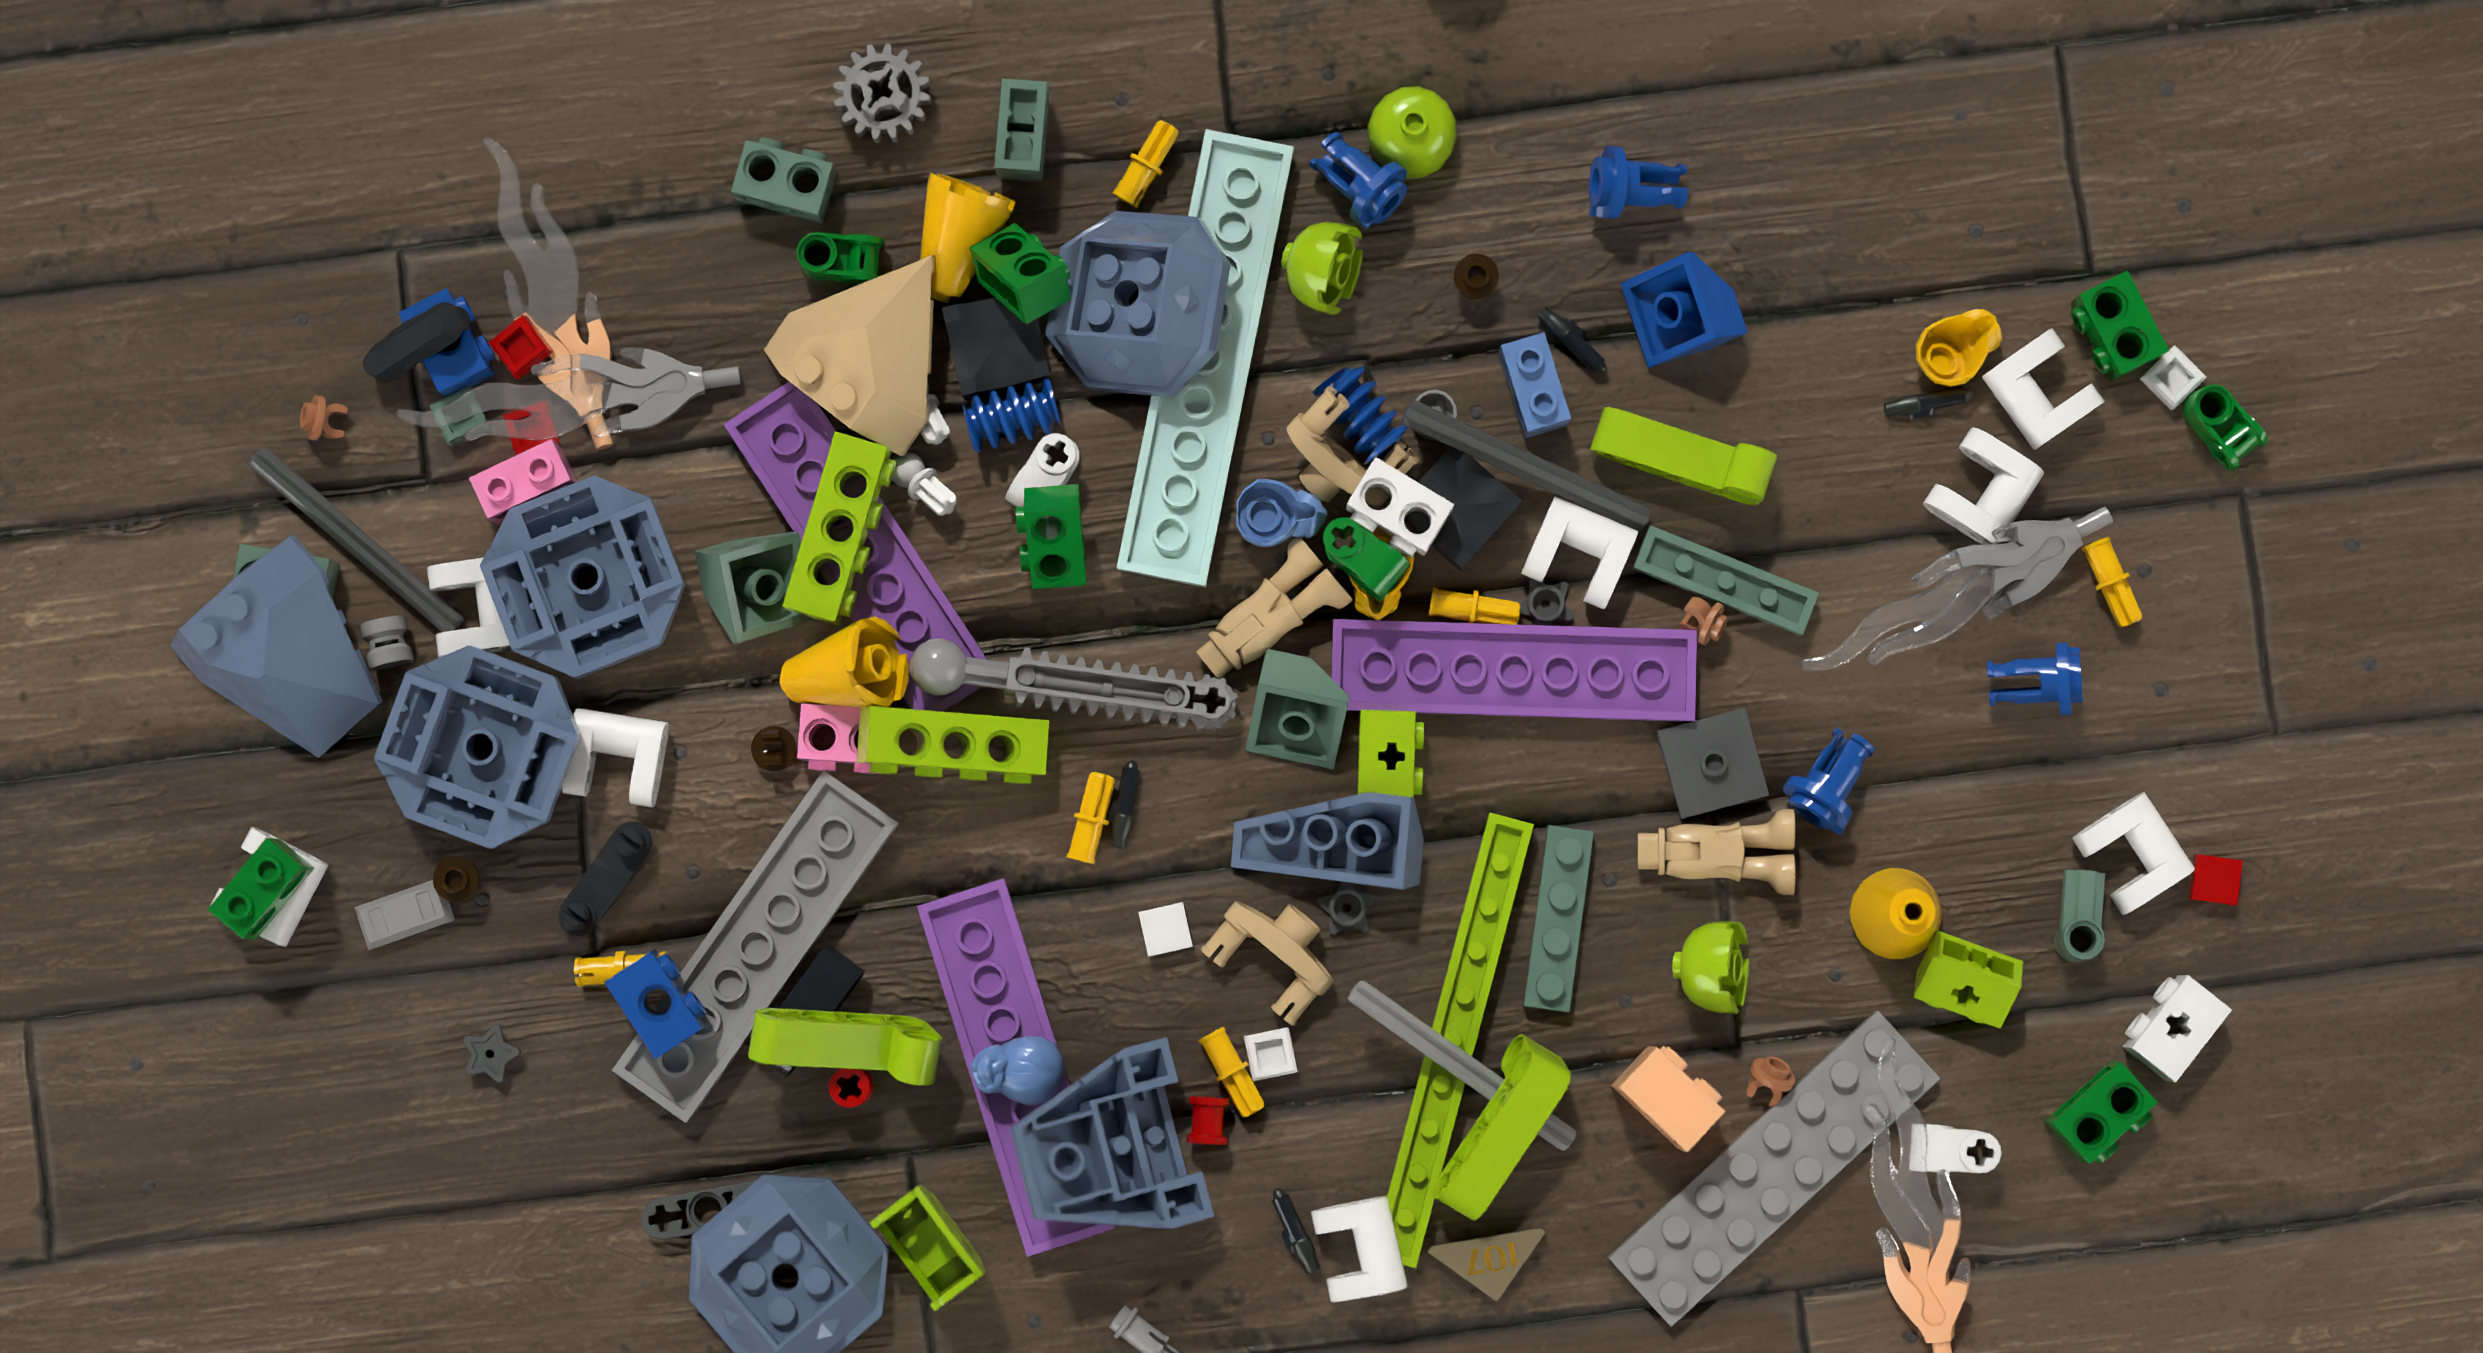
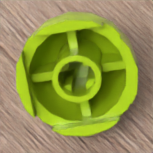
M1419 86L1401 87L1387 94L1373 109L1367 128L1368 145L1376 162L1382 167L1391 162H1397L1406 170V179L1424 178L1440 170L1451 156L1457 139L1456 119L1447 102L1434 91Z
M1336 222L1310 225L1296 237L1293 243L1290 242L1286 245L1282 255V268L1286 269V280L1291 293L1303 305L1330 315L1341 312L1342 308L1335 306L1340 298L1350 299L1362 264L1363 250L1355 248L1354 237L1362 239V234L1357 227Z
M1719 921L1702 925L1693 930L1685 939L1682 952L1674 953L1672 964L1674 978L1681 979L1683 991L1689 1000L1706 1011L1737 1014L1739 1013L1737 1006L1744 1005L1748 987L1749 959H1742L1739 944L1748 945L1745 927L1741 922Z

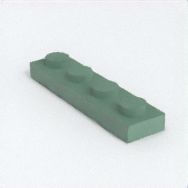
M1651 525L1648 527L1632 568L1713 602H1719L1728 608L1798 636L1803 635L1819 592Z
M1552 825L1547 826L1523 1006L1562 1012L1570 1011L1594 831Z

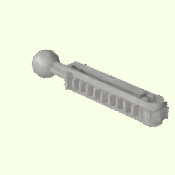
M944 638L930 639L921 643L913 652L910 660V674L915 684L924 692L935 696L954 692L962 684L1004 689V695L1013 696L1015 705L1021 708L1026 698H1031L1034 709H1039L1043 701L1046 700L1050 701L1052 711L1056 712L1062 703H1068L1071 714H1075L1079 706L1083 705L1086 706L1089 716H1094L1098 708H1104L1106 718L1111 719L1116 710H1120L1123 712L1125 721H1130L1134 713H1140L1142 722L1147 724L1152 715H1157L1161 726H1166L1172 717L1176 718L1179 728H1184L1188 720L1195 724L1198 731H1201L1203 728L1218 731L1222 725L1228 720H1232L1236 714L1234 709L1236 706L1235 700L1238 698L1237 693H1233L1231 687L1226 684V679L1211 678L1209 674H1205L1202 680L1194 682L1192 672H1187L1182 680H1176L1174 670L1169 669L1165 677L1161 678L1158 677L1156 667H1151L1147 675H1140L1138 665L1133 664L1129 672L1125 673L1122 672L1120 662H1115L1111 670H1104L1102 660L1097 659L1094 666L1088 668L1085 665L1084 657H1079L1073 666L1068 665L1066 655L1062 654L1056 663H1051L1048 651H1043L1038 661L1032 660L1030 648L1026 647L1020 658L1010 657L1008 662L966 657L963 650L957 644ZM1208 693L1213 694V701L1221 705L1212 714L1207 713V707L1202 703H1193L1189 709L1185 708L1189 698L1190 700L1201 701Z

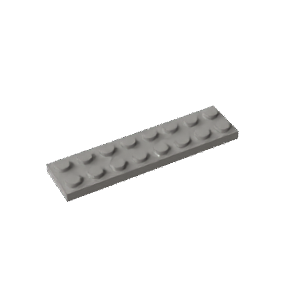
M823 770L681 971V976L676 979L685 994L693 991L702 1003L707 1014L701 1018L706 1025L657 1059L653 1057L639 1034H637L612 1071L679 1119L689 1123L751 1035L755 1010L770 1008L896 829L899 822ZM668 993L664 995L654 1012L666 1013L669 1011L671 998Z
M1875 1010L1802 1077L1791 1090L1787 1091L1781 1097L1779 1104L1765 1111L1608 1256L1609 1260L1668 1325L1672 1327L1939 1081V1076L1884 1016Z

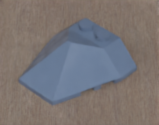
M293 534L238 574L177 631L170 647L200 682L319 758L383 701L360 650H355L344 627L347 621L342 610L337 611L326 587L329 581L324 569Z
M1167 1037L1121 1049L1010 1127L1034 1220L1173 1229L1214 1217L1203 1172L1187 1174L1164 1086L1179 1082Z

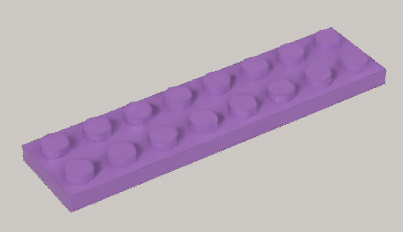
M787 382L723 425L792 530L799 532L800 541L802 542L836 430L817 402L791 382ZM862 476L848 478L843 486L844 495L849 498L861 496L867 487L866 479ZM879 496L877 503L883 504V510L877 529L868 530L864 546L870 548V553L863 574L856 572L851 590L857 591V596L850 618L854 623L860 619L871 617L886 620L898 632L901 640L895 641L899 654L906 653L909 662V681L903 696L910 709L945 712L983 686L962 684L956 691L947 695L935 696L926 693L915 684L910 674V660L913 652L925 641L944 638L957 644L963 650L966 657L986 660L987 658ZM839 519L834 522L830 529L832 540L842 542L849 539L854 529L852 521ZM827 562L819 568V571L829 585L834 584L840 577V567L837 563Z
M1333 619L1331 678L1350 697L1347 712L1389 710L1416 711V714L1695 721L1697 630Z
M1005 878L917 906L1027 1257L1115 1229V1225L1033 1219L1010 1127L1047 1101L1038 1105H1026L1009 1099L1002 1093H984L977 1088L972 1077L971 1063L975 1056L987 1047L996 1044L1002 1046L1004 1043L1015 1038L1039 1036L1055 1043L1058 1048ZM1065 1067L1061 1088L1054 1096L1070 1086Z

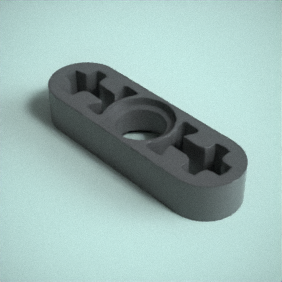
M756 1180L656 1198L644 1207L641 1215L642 1226L648 1235L656 1239H668L694 1234L706 1224L696 1214V1205L701 1198L710 1196L717 1199L721 1205V1210H723L730 1204L725 1192H733V1201ZM680 1200H688L686 1213L692 1225L691 1228L684 1227L685 1218L668 1223V1231H663L661 1224H653L652 1215L659 1213V1205H664L666 1212H675L684 1209Z

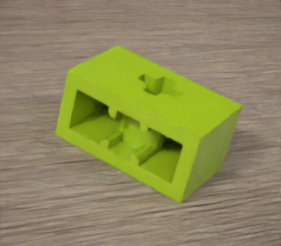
M1360 711L1357 795L1367 792L1408 797L1422 795L1423 768L1414 767L1415 749H1423L1424 722H1415L1416 711ZM1387 745H1395L1396 754L1403 755L1404 758L1403 761L1396 763L1394 770H1387L1386 762L1378 760V754L1385 753Z
M1936 930L1916 973L1914 998L1922 1000L1932 1007L1944 1008L1966 1016L1976 1023H1986L2001 1029L2021 989L2023 961Z

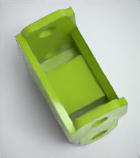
M921 1184L870 1222L874 1229L878 1227L933 1301L930 1305L934 1311L986 1272L977 1251L936 1196Z

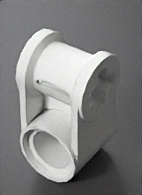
M1059 433L1043 437L1026 465L1022 467L1005 496V500L1015 506H1024V488L1066 485L1080 460V452L1077 445L1070 438ZM1062 443L1066 444L1063 451L1069 456L1066 463L1063 464L1057 461L1053 467L1050 466L1052 457L1047 454L1048 449L1051 446L1059 448ZM1044 516L1042 518L1047 520L1049 516Z
M1912 1123L1909 1165L1911 1170L1951 1173V1171L1987 1173L1993 1170L2000 1162L2001 1147L1997 1139L1991 1134L1977 1130L1955 1129L1953 1126ZM1977 1139H1980L1981 1146L1989 1149L1988 1156L1980 1157L1979 1164H1975L1974 1157L1967 1155V1148L1974 1147Z

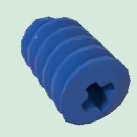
M1364 366L1354 369L1346 367L1322 382L1313 391V395L1321 396L1324 390L1331 386L1337 390V393L1334 395L1335 397L1341 393L1348 400L1350 406L1333 423L1335 425L1350 423L1343 436L1346 440L1360 437L1354 447V452L1357 455L1371 452L1364 463L1365 466H1368L1375 457L1379 459L1390 451L1397 441H1401V437L1408 427L1405 425L1391 427L1390 423L1397 415L1396 410L1380 412L1379 409L1387 398L1385 395L1370 398L1369 394L1376 385L1374 380L1363 384L1359 383L1358 380L1366 370Z
M1043 378L1040 393H1037L1030 382H1026L1023 397L1017 394L1013 386H1009L1007 388L1006 401H1002L996 391L992 390L990 391L988 405H984L977 394L972 395L971 409H966L963 405L970 440L976 453L982 452L984 438H987L991 446L997 449L1000 446L1001 434H1004L1010 444L1014 445L1017 444L1018 433L1021 429L1028 440L1031 441L1035 439L1036 426L1038 425L1046 436L1053 433L1054 422L1057 421L1061 427L1052 384L1048 378Z

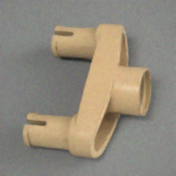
M1331 386L1324 390V393L1305 414L1299 413L1287 426V432L1292 442L1310 462L1300 474V480L1310 493L1324 502H1330L1341 489L1352 495L1368 470L1367 466L1325 434L1330 425L1350 406L1348 400L1341 393L1337 397L1334 396L1337 390ZM1397 441L1381 461L1406 474L1413 465L1417 464L1419 458L1411 448L1405 452L1406 444ZM1373 488L1366 493L1364 498L1365 502L1382 506L1390 498V495L1382 488Z
M1235 901L1224 914L1226 920L1209 941L1201 947V951L1210 958L1221 944L1224 945L1223 949L1213 960L1214 963L1223 968L1228 959L1247 937L1256 938L1295 970L1296 979L1278 1001L1271 1006L1281 1016L1290 1003L1293 1002L1294 1006L1285 1015L1284 1020L1294 1026L1297 1019L1316 996H1323L1334 983V980L1323 964L1307 948L1319 933L1320 928L1291 904H1288L1279 917L1273 920L1262 912L1244 903Z

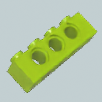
M835 431L782 605L787 611L839 626L843 616H851L857 596V591L851 590L856 572L863 574L870 553V548L864 546L868 530L877 529L883 510V504L877 503L882 485L889 487L895 471L896 461L890 459L892 452L888 446ZM852 476H862L867 482L865 492L857 498H849L843 492L844 483ZM839 519H848L852 521L854 526L851 537L842 542L832 540L830 529L833 523ZM827 562L837 563L840 567L839 579L832 585H821L817 579L819 568Z
M868 706L860 708L857 763L870 764V773L897 774L898 766L915 767V776L941 778L943 770L960 771L959 779L987 781V773L1004 774V783L1031 784V776L1046 775L1049 720ZM904 730L912 732L917 739V749L911 756L903 753L899 747V737ZM950 733L956 735L962 744L961 753L956 759L949 757L944 750V740ZM994 737L1001 739L1006 747L1005 757L1000 762L993 760L988 751L989 743Z

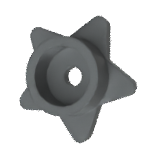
M1530 578L1529 596L1519 603L1520 613L1533 617L1535 625L1550 626L1553 621L1572 620L1573 614L1564 602L1569 586L1568 583L1564 581L1554 585H1546L1543 582L1541 583ZM1544 600L1550 603L1547 609L1541 606V602Z
M1340 881L1335 894L1319 897L1317 903L1330 914L1329 933L1334 935L1348 926L1362 932H1367L1369 927L1365 912L1376 900V895L1373 893L1357 892L1352 883ZM1348 903L1351 905L1352 909L1350 912L1343 910L1344 904Z
M495 1024L484 1037L469 1035L464 1037L463 1041L471 1054L465 1072L467 1075L486 1072L496 1082L502 1083L504 1082L507 1064L520 1056L522 1051L520 1048L508 1044L504 1039L501 1025ZM489 1049L494 1052L493 1058L486 1056V1052Z

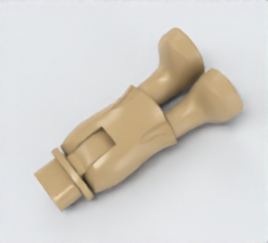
M1295 537L1287 546V561L1280 570L1269 580L1265 578L1255 593L1229 611L1219 622L1215 631L1208 633L1211 640L1196 651L1218 679L1223 677L1233 667L1239 670L1242 668L1241 663L1245 665L1266 653L1267 649H1270L1289 630L1302 625V620L1318 608L1328 605L1341 609L1353 601L1327 568L1317 575L1294 599H1289L1286 595L1289 590L1324 566L1302 538Z
M1794 809L1778 810L1768 823L1760 825L1741 826L1739 822L1728 826L1682 824L1666 828V831L1664 828H1658V833H1638V870H1658V875H1664L1666 872L1667 875L1681 879L1729 878L1737 882L1741 878L1757 879L1770 883L1778 894L1794 895V854L1745 857V848L1794 850Z

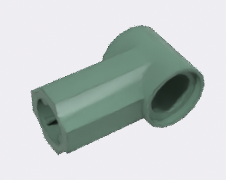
M2088 870L2063 871L2059 929L2054 937V945L2057 953L2067 961L2080 962L2091 959L2103 949L2105 938L2101 925L2105 873ZM2074 928L2083 930L2088 936L2089 944L2083 953L2076 951L2070 944V934Z

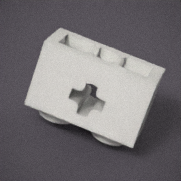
M2178 975L2175 979L2168 977L2153 995V999L2157 1003L2147 1016L2140 1013L2125 1032L2129 1039L2123 1045V1048L2162 1079L2169 1082H2177L2232 1011L2231 1008L2189 975ZM2167 1017H2180L2176 1023L2177 1027L2181 1029L2179 1034H2167L2170 1029V1025L2166 1022Z

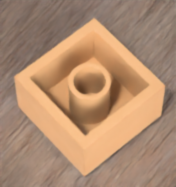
M1647 1046L1611 1086L1677 1149L1688 1152L1725 1112L1717 1104L1722 1096L1704 1079L1696 1078L1694 1081L1691 1080L1683 1072L1688 1064L1670 1047L1662 1046L1659 1049Z

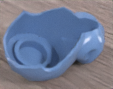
M1257 479L1243 490L1237 500L1236 525L1243 538L1259 547H1273L1283 543L1292 536L1297 538L1306 537L1307 539L1315 536L1325 522L1327 510L1323 507L1321 500L1314 494L1304 490L1295 491L1287 484L1276 480Z
M1039 1036L1015 1038L1004 1043L1002 1046L996 1044L987 1047L975 1056L970 1066L972 1077L979 1090L984 1093H1002L1009 1099L1026 1105H1038L1051 1099L1061 1088L1064 1077L1062 1054L1055 1043Z

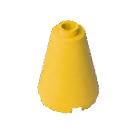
M930 172L927 182L920 260L935 255V274L932 273L931 298L949 303L951 296L959 298L962 296L976 273L970 247L1002 230L1014 211L1016 201L996 192L992 196L990 192L981 189L982 187Z
M878 617L864 618L785 661L781 669L780 685L787 697L795 703L862 708L868 706L888 707L905 695L909 681V662L906 653L899 654L895 641L901 640L898 632L886 620Z
M1902 868L1884 869L1863 880L1853 894L1849 910L1850 920L1860 943L1875 955L1889 959L1912 957L1926 949L1930 945L1936 930H1939L1942 916L1939 898L1931 884L1919 874ZM1905 907H1907L1908 910V918L1905 916L1904 913Z

